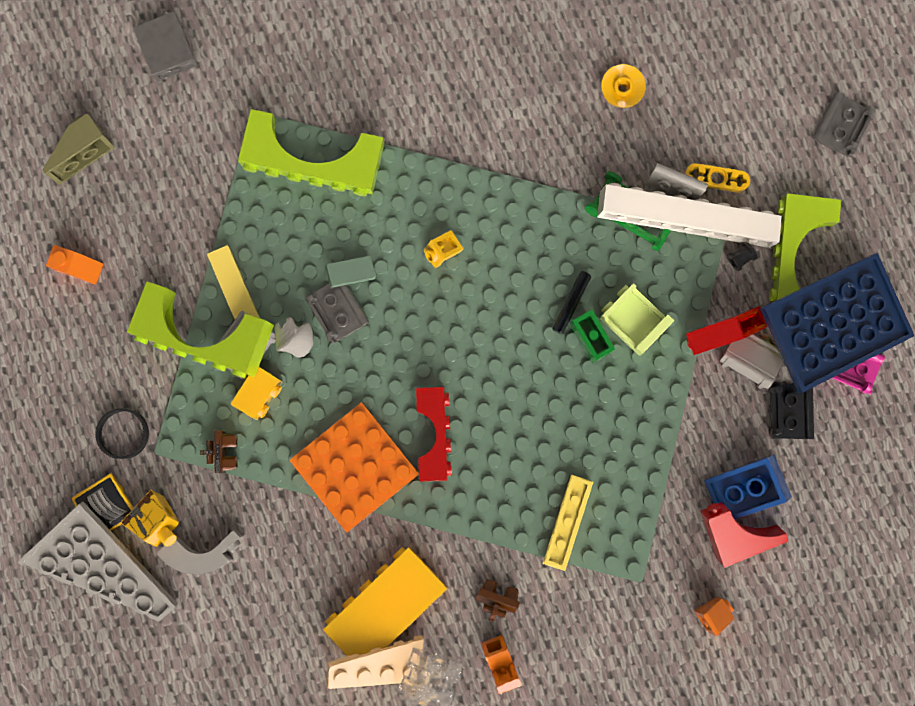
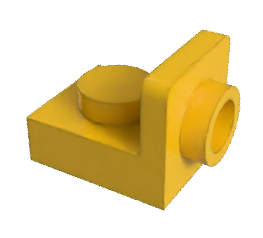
M452 230L431 240L423 251L426 259L432 263L434 268H437L443 261L457 255L464 248Z

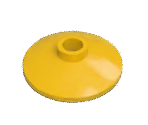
M627 64L613 66L605 73L601 82V90L604 98L611 105L618 108H629L636 105L643 98L646 82L644 76L637 68ZM625 86L626 91L621 92L618 87Z

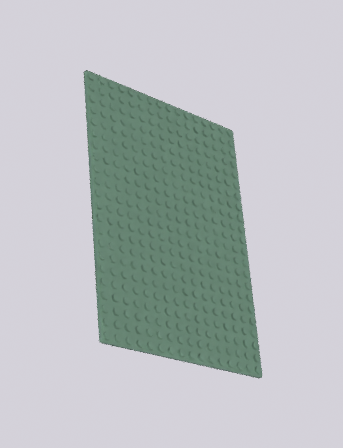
M274 116L276 119L275 132L278 143L287 153L302 161L326 163L337 160L350 152L359 140L355 136ZM384 144L373 195L367 194V196L356 195L352 190L347 189L344 192L336 191L331 186L324 184L322 187H317L309 184L310 181L306 180L294 182L283 175L271 177L266 175L264 171L248 172L243 169L244 167L238 161L212 252L226 245L230 247L260 319L274 325L272 330L274 334L277 322H279L282 328L287 322L286 318L292 317L298 327L303 325L302 322H309L313 331V346L309 353L304 357L298 358L288 352H278L276 350V342L275 344L271 343L264 353L259 367L281 380L280 386H282V389L275 399L271 398L268 403L270 407L263 418L259 417L258 420L251 418L231 405L232 400L245 380L233 375L227 368L225 372L213 368L212 362L206 361L204 365L193 361V356L187 354L186 358L181 357L156 443L155 454L214 470V455L213 464H206V455H200V450H206V441H213L214 450V431H225L226 433L238 436L237 447L226 448V457L237 456L238 469L226 471L227 474L319 498L289 461L291 458L362 402L419 473L418 458L426 455L434 446L436 429L428 417L417 413L416 388L444 387V393L449 392V406H445V416L450 415V429H446V439H451V452L447 453V462L452 463V476H447L448 481L419 482L418 475L378 507L374 513L544 557L570 475L592 481L593 485L568 564L635 582H642L697 355H694L687 345L686 333L705 325L725 240L671 230L661 249L655 251L652 249L650 242L612 220L589 215L585 211V206L587 203H593L596 199L594 197ZM635 224L655 237L661 231V228ZM452 230L464 249L457 255L443 261L439 267L434 268L432 263L426 259L423 250L431 240ZM370 256L376 278L348 285L370 323L338 342L331 344L304 296L310 295L329 284L326 264ZM210 260L186 343L192 347H208L219 343L235 320ZM585 271L591 275V279L565 332L558 334L552 328L579 273ZM633 283L637 285L636 289L665 316L669 315L674 320L640 356L600 319L604 314L601 310L610 301L614 304L620 298L617 293L625 285L630 287ZM590 310L594 311L616 349L593 364L570 326L572 320Z

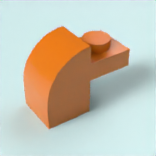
M503 635L482 642L481 646L499 694L521 686Z

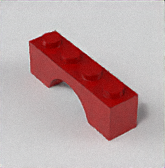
M444 387L416 388L417 413L428 417L436 429L434 446L426 455L418 458L419 482L448 481L447 476H452V463L447 462V453L451 452V439H446V429H450V415L445 416V406H449V392L444 393Z

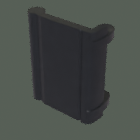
M772 384L769 389L771 439H814L813 388L803 393H798L794 384Z

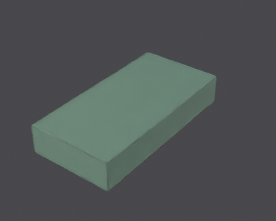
M370 256L330 263L325 266L331 288L374 280L376 278Z

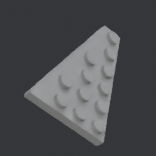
M84 502L75 507L18 561L21 566L27 565L37 569L39 573L50 575L53 579L70 586L74 584L86 589V592L92 595H99L102 599L117 605L123 604L134 609V612L146 614L149 618L156 621H161L178 605L173 597Z

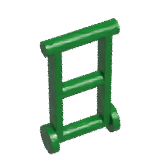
M611 171L605 174L604 179L606 183L604 186L610 183H617L621 187L628 188L621 184L622 179L618 174ZM600 192L593 203H587L585 206V211L598 218ZM612 220L650 242L652 249L655 251L661 249L671 232L669 229H661L658 236L655 237L635 224Z

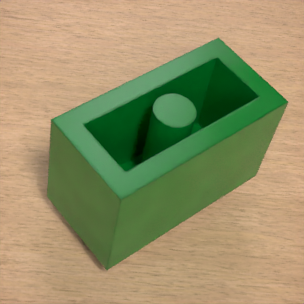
M593 310L571 321L570 326L592 364L616 350Z

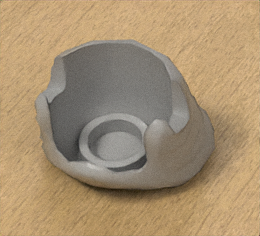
M288 317L286 318L287 322L282 328L279 322H277L274 332L276 350L278 352H288L298 358L304 357L310 352L314 337L309 322H302L303 325L298 327L293 318Z

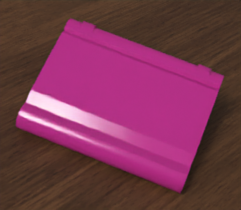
M878 354L832 379L860 390L862 393L871 395L873 392L871 389L880 366L885 360V355Z

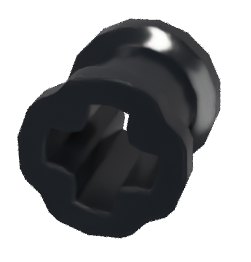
M745 242L738 251L733 254L729 253L727 259L736 271H740L742 266L751 260L755 261L758 259L754 248Z

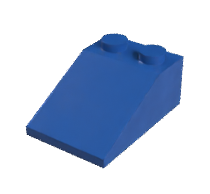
M775 454L704 480L713 504L722 502L730 510L734 519L785 503L792 498Z

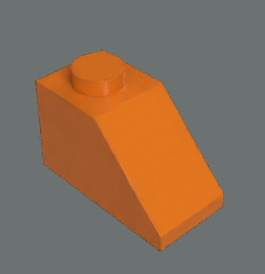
M53 245L46 266L54 271L96 285L104 264L77 252Z
M718 596L694 610L705 630L714 636L719 635L735 619L731 613L734 610L727 599L723 600Z

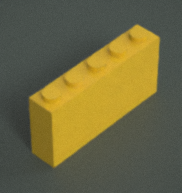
M410 546L406 550L402 547L392 556L395 561L390 566L385 563L376 572L378 577L373 582L368 579L359 588L361 593L356 598L353 596L349 597L342 604L344 610L337 615L334 612L324 621L327 626L323 631L346 656L362 655L369 653L370 649L388 647L447 590V586Z

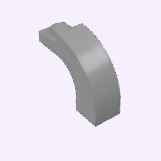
M233 530L221 543L207 553L192 550L179 536H176V541L171 546L166 547L164 545L156 554L167 565L177 571L187 574H204L217 570L233 560L227 552L230 551L232 553L241 545L239 540L243 535L238 530Z

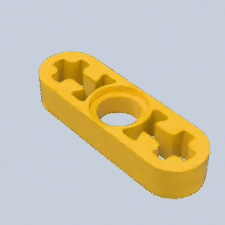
M694 163L689 165L684 174L693 177L689 173H692L694 169L697 170L699 175H704L708 171L705 183L708 184L707 188L740 193L750 185L749 175L741 170ZM711 174H721L723 177L722 183L715 184L712 182ZM728 174L730 175V180H736L738 177H741V181L744 183L740 187L734 181H730L726 185ZM698 176V177H697L698 180L704 182L703 180H704L705 177H703V176Z

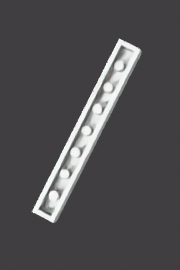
M617 183L606 184L600 191L598 218L740 243L747 242L751 245L771 248L780 240L781 216L774 215L771 211L757 212L752 211V208L731 207L727 203L712 204L705 199L690 200L683 195L668 196L661 191L651 193L643 191L639 187L624 188Z

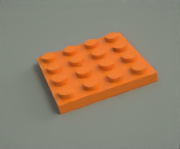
M362 402L289 460L346 533L419 475L418 471Z

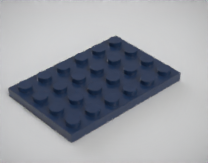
M878 253L867 256L760 308L798 393H803L915 336Z

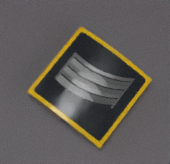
M112 472L72 497L76 507L84 502L110 531L121 525V521L134 508L133 504L124 494L125 490Z

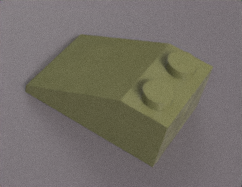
M88 113L80 115L67 127L42 171L60 185L115 147L101 126Z

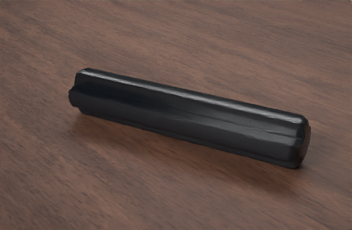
M585 271L579 273L552 328L556 333L563 334L591 279L589 273Z

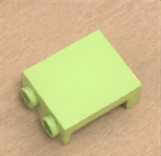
M633 283L630 287L625 285L617 293L620 298L614 304L610 301L601 310L604 314L600 319L640 356L674 320L669 315L665 316L636 289L637 285Z

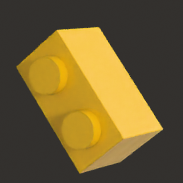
M258 367L256 376L247 377L232 400L231 405L255 420H258L259 417L263 418L269 410L270 406H268L271 398L275 399L280 393L282 381Z

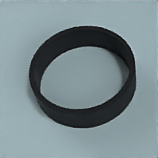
M124 408L114 409L107 412L99 420L95 431L96 442L100 450L107 456L116 459H129L141 453L147 445L149 428L147 422L139 413ZM119 412L134 414L140 420L143 427V439L140 446L133 453L126 456H116L110 453L102 441V429L105 422L112 415Z

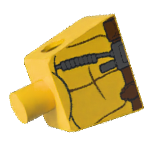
M150 490L121 521L122 525L143 541L156 547L161 543L168 547L176 541L177 537L172 531L177 527L179 520L166 498L153 490Z

